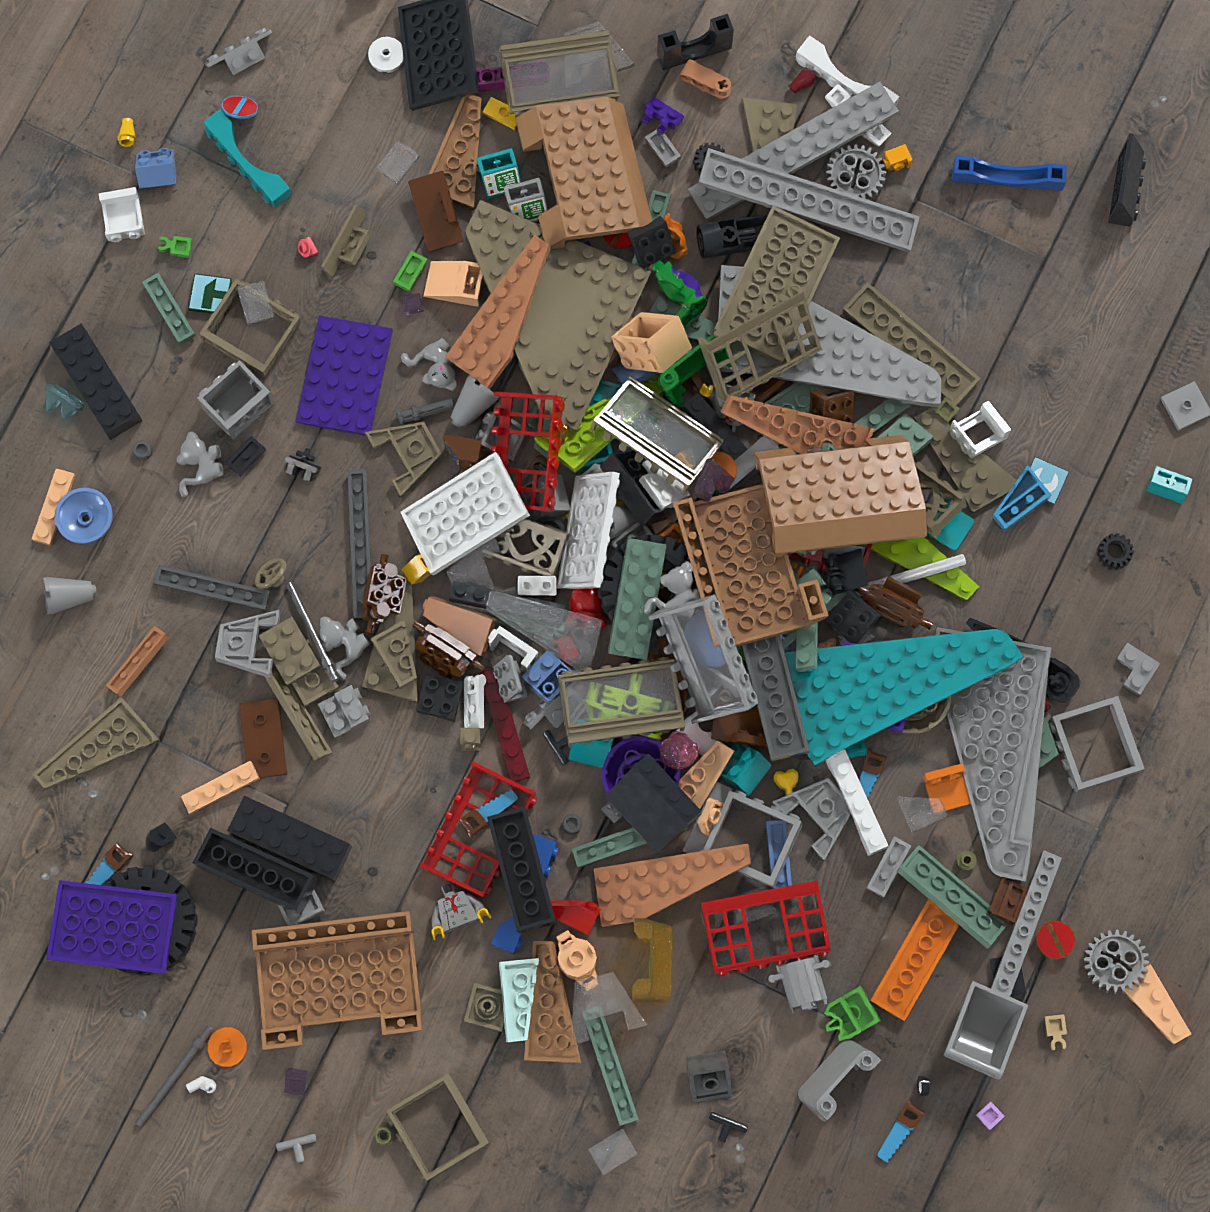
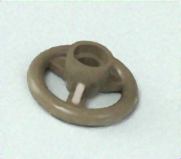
M275 558L265 563L255 576L254 582L256 587L266 589L271 586H279L284 580L283 574L286 570V562L281 558ZM277 564L275 567H273V568L267 570V569L270 568L271 566ZM262 576L266 577L265 583H260Z

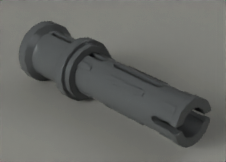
M449 398L420 407L413 405L410 409L396 410L399 425L402 426L408 422H418L423 417L453 410L454 406L452 399Z

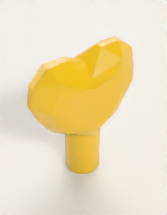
M789 769L786 772L777 771L774 774L776 785L780 789L785 790L786 796L793 793L792 789L796 786L799 778L798 772L795 769Z

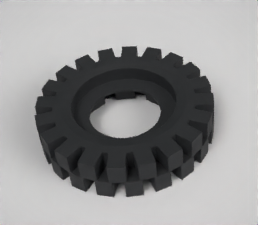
M649 534L638 535L635 538L631 537V539L666 544L663 570L667 574L685 562L690 563L685 545L678 543L675 539ZM627 540L623 541L622 545H617L611 551L610 557H607L603 568V582L600 588H597L598 598H601L602 601L600 605L612 624ZM692 571L693 582L691 588L697 587L695 577ZM671 592V595L667 602L671 600L676 593ZM701 606L695 607L693 616L695 615L697 609H701ZM682 615L677 616L682 630H684L685 625L691 618ZM659 618L653 621L650 640L667 638L666 634L659 637L656 633L657 629L662 626Z
M143 866V868H127V871L123 873L119 871L112 875L110 881H105L102 884L103 886L177 894L178 899L167 967H173L180 961L179 958L182 955L185 956L191 948L189 947L191 941L195 939V925H198V917L195 913L196 906L194 900L179 880L161 869L157 870L153 867ZM116 968L131 975L148 976L151 974V972Z

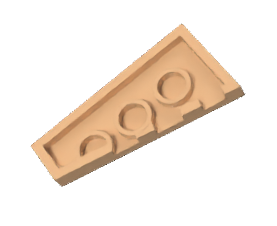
M717 741L679 780L678 786L700 810L735 750L720 741Z
M1150 964L1145 967L1148 969V973H1142L1145 980L1138 979L1140 986L1138 987L1133 984V991H1130L1127 987L1125 988V993L1142 1010L1146 1017H1149L1172 1044H1175L1191 1035V1032Z

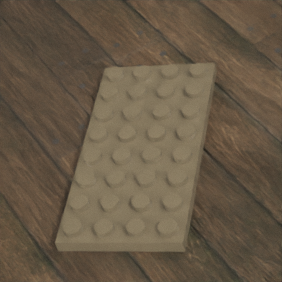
M772 206L713 332L721 330L726 333L731 330V322L737 321L742 324L748 321L747 313L761 314L764 312L762 308L764 304L768 303L772 306L779 304L778 297L780 295L792 297L791 287L793 286L804 291L807 306H809L840 237ZM798 307L792 310L795 321L801 318ZM788 312L776 318L780 329L791 324ZM773 321L744 336L748 349L782 364L785 357ZM793 328L782 333L785 345L793 341L795 337ZM740 339L735 341V343L742 346Z

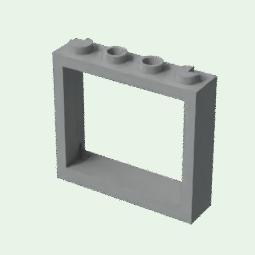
M1118 696L1052 716L1049 720L1051 733L1055 735L1057 740L1055 741L1057 751L1061 752L1063 757L1061 760L1063 769L1068 771V783L1072 789L1074 788L1075 793L1140 773L1145 769ZM1109 706L1131 767L1082 782L1060 721Z
M729 791L721 809L720 819L714 824L703 851L712 849L733 800L793 825L771 876L748 866L737 871V873L775 888L803 823L797 815L789 813V815L781 813L782 809L773 805L769 808L764 805L762 800L753 798V800L746 798V794L741 791Z

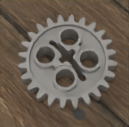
M855 144L854 149L847 145L846 151L841 147L840 154L834 152V158L830 157L829 160L831 164H827L826 169L828 171H826V176L829 177L827 178V183H832L830 188L864 199L867 197L871 200L872 194L877 196L878 190H882V184L885 183L886 171H882L885 169V164H880L882 158L876 159L878 153L871 154L872 148L866 151L864 145H862L861 149H858L857 144ZM858 159H860L861 164L859 167L854 188H851V183L853 180V175L856 169ZM851 161L853 165H847L845 162ZM868 165L871 167V170H866L863 166ZM843 177H845V178H847L849 181H848V182H843V181H841L840 179L843 178ZM864 182L867 186L861 187L858 183Z
M1108 930V936L1100 933V940L1094 937L1095 945L1092 943L1088 944L1091 950H1085V954L1089 957L1084 958V962L1088 963L1085 966V970L1090 971L1087 974L1088 978L1094 977L1092 984L1099 982V989L1105 986L1106 993H1108L1112 988L1115 994H1117L1118 989H1121L1122 993L1125 994V988L1127 987L1130 991H1133V984L1139 987L1138 979L1144 981L1145 977L1142 973H1148V969L1144 966H1149V961L1144 960L1148 958V953H1142L1146 947H1139L1141 940L1139 939L1134 942V934L1128 938L1127 931L1119 935V930H1116L1115 935H1112L1110 930ZM1116 945L1119 949L1116 952H1111L1108 950V947ZM1132 955L1135 957L1136 960L1132 963H1129L1125 960L1126 956ZM1120 959V963L1113 964V960ZM1100 961H1105L1108 963V966L1100 968L1097 964ZM1121 971L1125 974V977L1118 979L1114 974Z

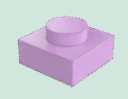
M991 1101L976 1114L988 1130H991L1005 1117Z

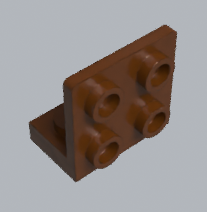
M818 391L810 392V414L853 423L854 392L848 391L828 397Z

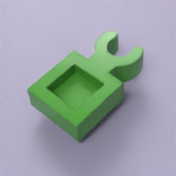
M173 236V241H170L167 237H160V241L166 243L164 247L158 246L160 252L165 253L171 250V256L190 258L192 238Z

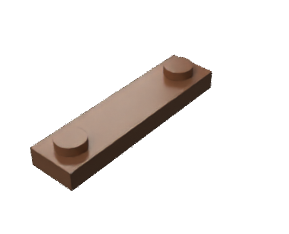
M154 626L106 684V687L119 697H122L169 639V636Z

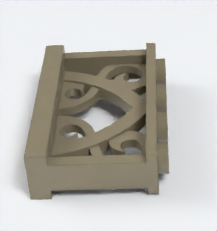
M917 462L915 467L919 476L921 490H933V505L925 503L927 509L926 523L927 532L937 538L941 534L940 531L963 508L967 507L966 497L961 491H955L947 481L944 480L942 482L934 472H928L920 462ZM946 499H951L954 501V503L949 508H940V506L945 507L950 505L949 503L945 502ZM942 513V515L936 520L938 514Z
M526 517L498 535L505 538V540L497 543L503 545L502 550L499 551L493 547V540L496 538L494 537L484 544L481 552L486 553L485 556L490 559H502L506 565L514 566L516 564L521 566L520 570L528 573L534 571L539 573L538 576H555L570 533ZM518 525L520 527V532L517 534H511V531H515L514 527ZM528 529H531L532 540L539 549L529 554L521 555L512 538L520 537ZM539 534L544 536V539L541 541L544 543L543 545L537 540ZM558 539L560 542L556 554H554L549 548ZM510 551L512 556L506 555V553ZM545 552L552 559V564L548 568H544L539 564L540 560H545L547 563V558L543 555ZM534 559V565L525 562Z

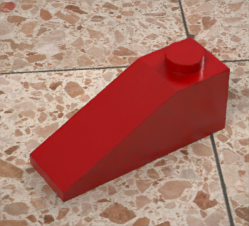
M550 900L555 919L585 934H590L601 912V908L596 903L584 900Z

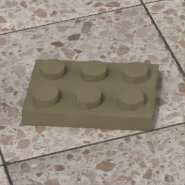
M293 617L259 635L287 686L321 667Z
M311 638L306 641L321 667L292 683L305 707L339 689L337 683H332L327 671L323 669L321 665L322 660Z

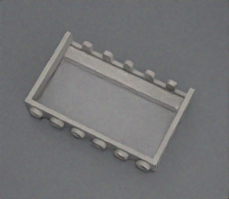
M715 594L661 609L649 616L650 620L659 618L662 626L657 629L656 633L659 637L666 634L669 642L664 647V653L670 654L673 652L676 662L671 665L672 672L681 671L684 680L678 683V687L680 690L687 688L691 696L685 702L686 707L695 706L698 713L691 720L692 724L746 711L758 703L757 695L753 691L749 675L745 671L742 658L735 646V640L731 636L728 623L723 616L720 603Z

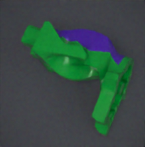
M660 260L652 266L653 272L656 273L655 280L658 282L661 292H664L674 302L683 304V307L675 316H679L685 329L692 321L697 322L701 313L707 306L708 299L701 294L700 285L692 275L675 270L669 261L666 264Z

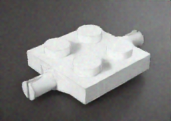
M648 460L642 464L648 474L642 476L639 481L660 510L673 508V502L687 499L690 496L688 491L684 495L681 494L684 485L676 479L673 484L667 483L666 479L669 474L661 469L657 473L651 472L652 464Z

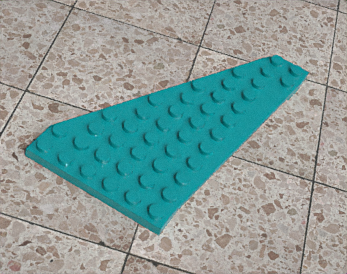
M998 629L817 649V669L798 672L796 669V651L784 652L810 750L806 754L815 767L838 752L1009 668L1024 657L1010 636Z

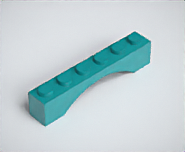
M221 109L203 122L205 126L204 132L208 138H213L216 141L217 148L221 152L225 151L227 153L230 163L232 165L236 164L240 168L238 171L245 179L249 178L251 181L250 185L256 192L260 191L263 194L262 198L267 205L271 204L276 208L292 195L290 187L279 175L256 168L241 155L235 144L233 124Z

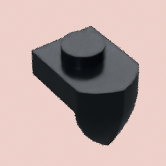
M163 823L150 830L145 840L146 850L158 851L174 842L177 837L169 826Z

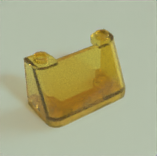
M634 918L633 933L642 938L643 943H650L649 979H638L635 981L632 987V1002L665 1003L670 999L672 991V928L668 924L645 918Z

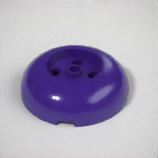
M646 736L630 737L619 742L607 754L602 767V783L606 794L625 776L623 773L625 769L631 770L647 754L679 785L680 770L675 755L661 741Z

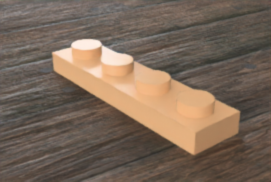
M56 468L32 536L33 541L52 545L57 530L55 510L62 497L70 492L75 478L74 473Z
M249 761L182 795L181 798L188 813L193 814L260 778L252 761Z

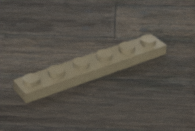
M273 662L271 679L265 678L314 761L329 756L332 753L331 749L292 684L286 685Z

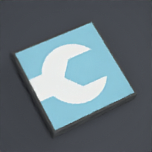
M1035 456L1030 468L1051 493L1050 499L1045 503L1054 506L1069 471Z

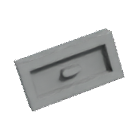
M655 130L645 136V141L665 168L681 159V155L665 134L662 135Z

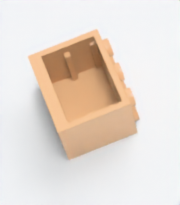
M641 312L611 336L614 347L618 351L621 363L625 369L663 373L692 349L679 316Z

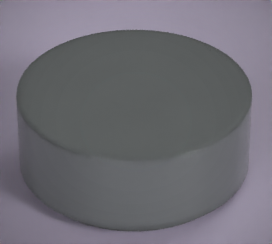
M140 440L133 445L132 451L137 459L146 460L152 455V447L147 441Z
M569 814L564 817L562 826L568 834H576L582 827V821L579 816Z

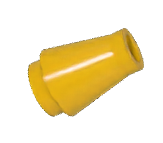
M131 118L122 119V125L117 138L119 144L124 147H131L136 141L133 120Z

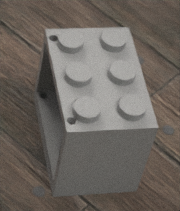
M240 360L237 363L231 364L224 375L216 377L213 384L209 388H204L199 393V397H197L202 409L232 440L274 404L270 391Z

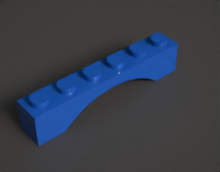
M955 156L952 167V181L1062 191L1066 183L1067 165L1004 166L988 163L975 157Z
M534 834L544 877L548 878L552 869L549 866L551 859L555 860L559 848H556L557 842ZM513 916L498 926L491 943L493 947L514 954L516 950L519 951L523 940L520 939L522 933L518 934Z

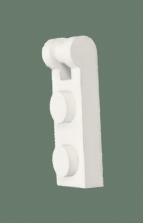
M483 674L476 675L475 677L466 676L464 679V728H484V685L486 684V677Z

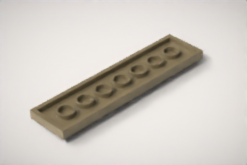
M868 282L842 309L845 314L868 333L935 369L941 377V396L947 397L956 406L980 381V377Z

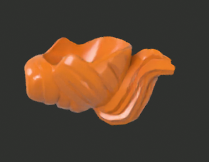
M668 213L663 219L667 223L676 253L670 255V257L681 259L687 256L686 239L682 232L683 228L679 222L671 219L670 213Z

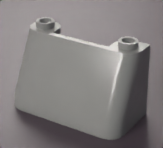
M844 1040L800 1087L798 1091L799 1099L817 1117L825 1122L834 1114L837 1107L836 1101L829 1093L852 1068L856 1071L859 1068L863 1071H870L877 1066L881 1059L853 1040Z

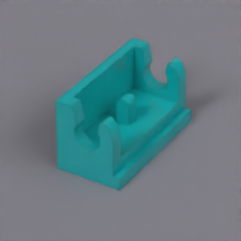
M1156 466L1146 491L1182 504L1188 495L1192 479Z

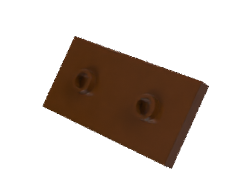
M273 698L239 703L246 763L252 761L260 779L288 775L278 699Z

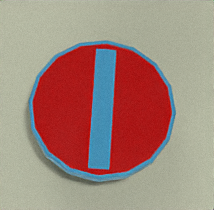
M244 96L225 98L221 104L222 111L226 115L240 120L254 117L258 112L257 103Z

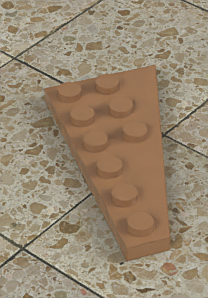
M471 94L462 97L429 174L444 171L452 201L474 210L477 178L476 158H478L482 98Z
M533 941L532 959L539 958L536 970L537 976L536 983L534 984L528 1039L525 1041L524 1060L581 1063L555 944L552 941Z

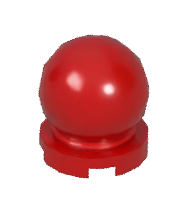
M597 588L573 590L570 597V609L573 613L568 615V625L573 623V628L581 630H591L592 627L599 626V630L605 628L606 618L601 616L604 611L600 605L602 601L601 598H598Z

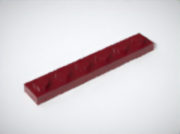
M494 668L485 670L483 673L479 672L480 675L483 674L486 677L484 691L510 779L517 782L530 778L509 703H504L503 697L499 693V684L494 676Z

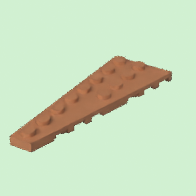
M728 395L721 409L722 414L787 448H791L799 454L821 452L823 443H830L838 450L866 447L864 440L871 438L875 430L871 427Z

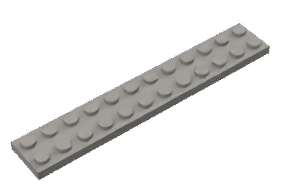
M878 82L742 159L791 175L898 115L899 110L881 82ZM698 184L688 189L690 196L706 222L745 200Z
M710 148L707 150L698 185L769 208L775 206L794 216L906 252L911 251L919 221V216Z

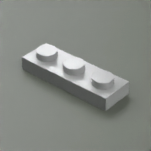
M894 836L866 889L884 898L911 845Z

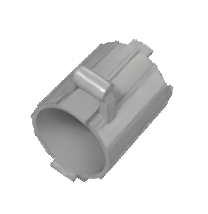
M814 955L813 958L795 961L783 966L777 965L778 974L770 975L768 980L771 983H776L779 980L783 981L792 1014L796 1013L794 1008L801 1007L802 1010L815 1009L818 1002L824 1001L825 1005L828 1004L819 969L830 968L831 962L828 960L819 962L818 955Z

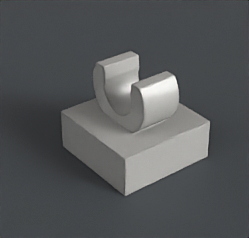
M610 802L601 809L613 824L623 817Z

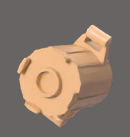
M568 930L556 936L560 950L558 962L561 972L568 979L576 980L587 992L599 985L595 971L597 957L594 947L587 940L576 938ZM570 937L572 938V940H568L565 944H561L563 941L569 939ZM594 977V979L591 980V981H589L588 983H586V984L583 983V982L589 980L590 978Z

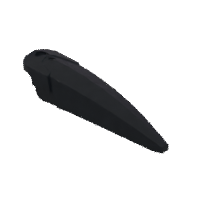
M969 618L966 622L972 631L997 629L972 618ZM1008 634L1013 641L1026 643L1018 639L1017 637ZM1051 657L1048 668L1046 696L1060 703H1066L1072 699L1079 689L1081 680L1068 665Z

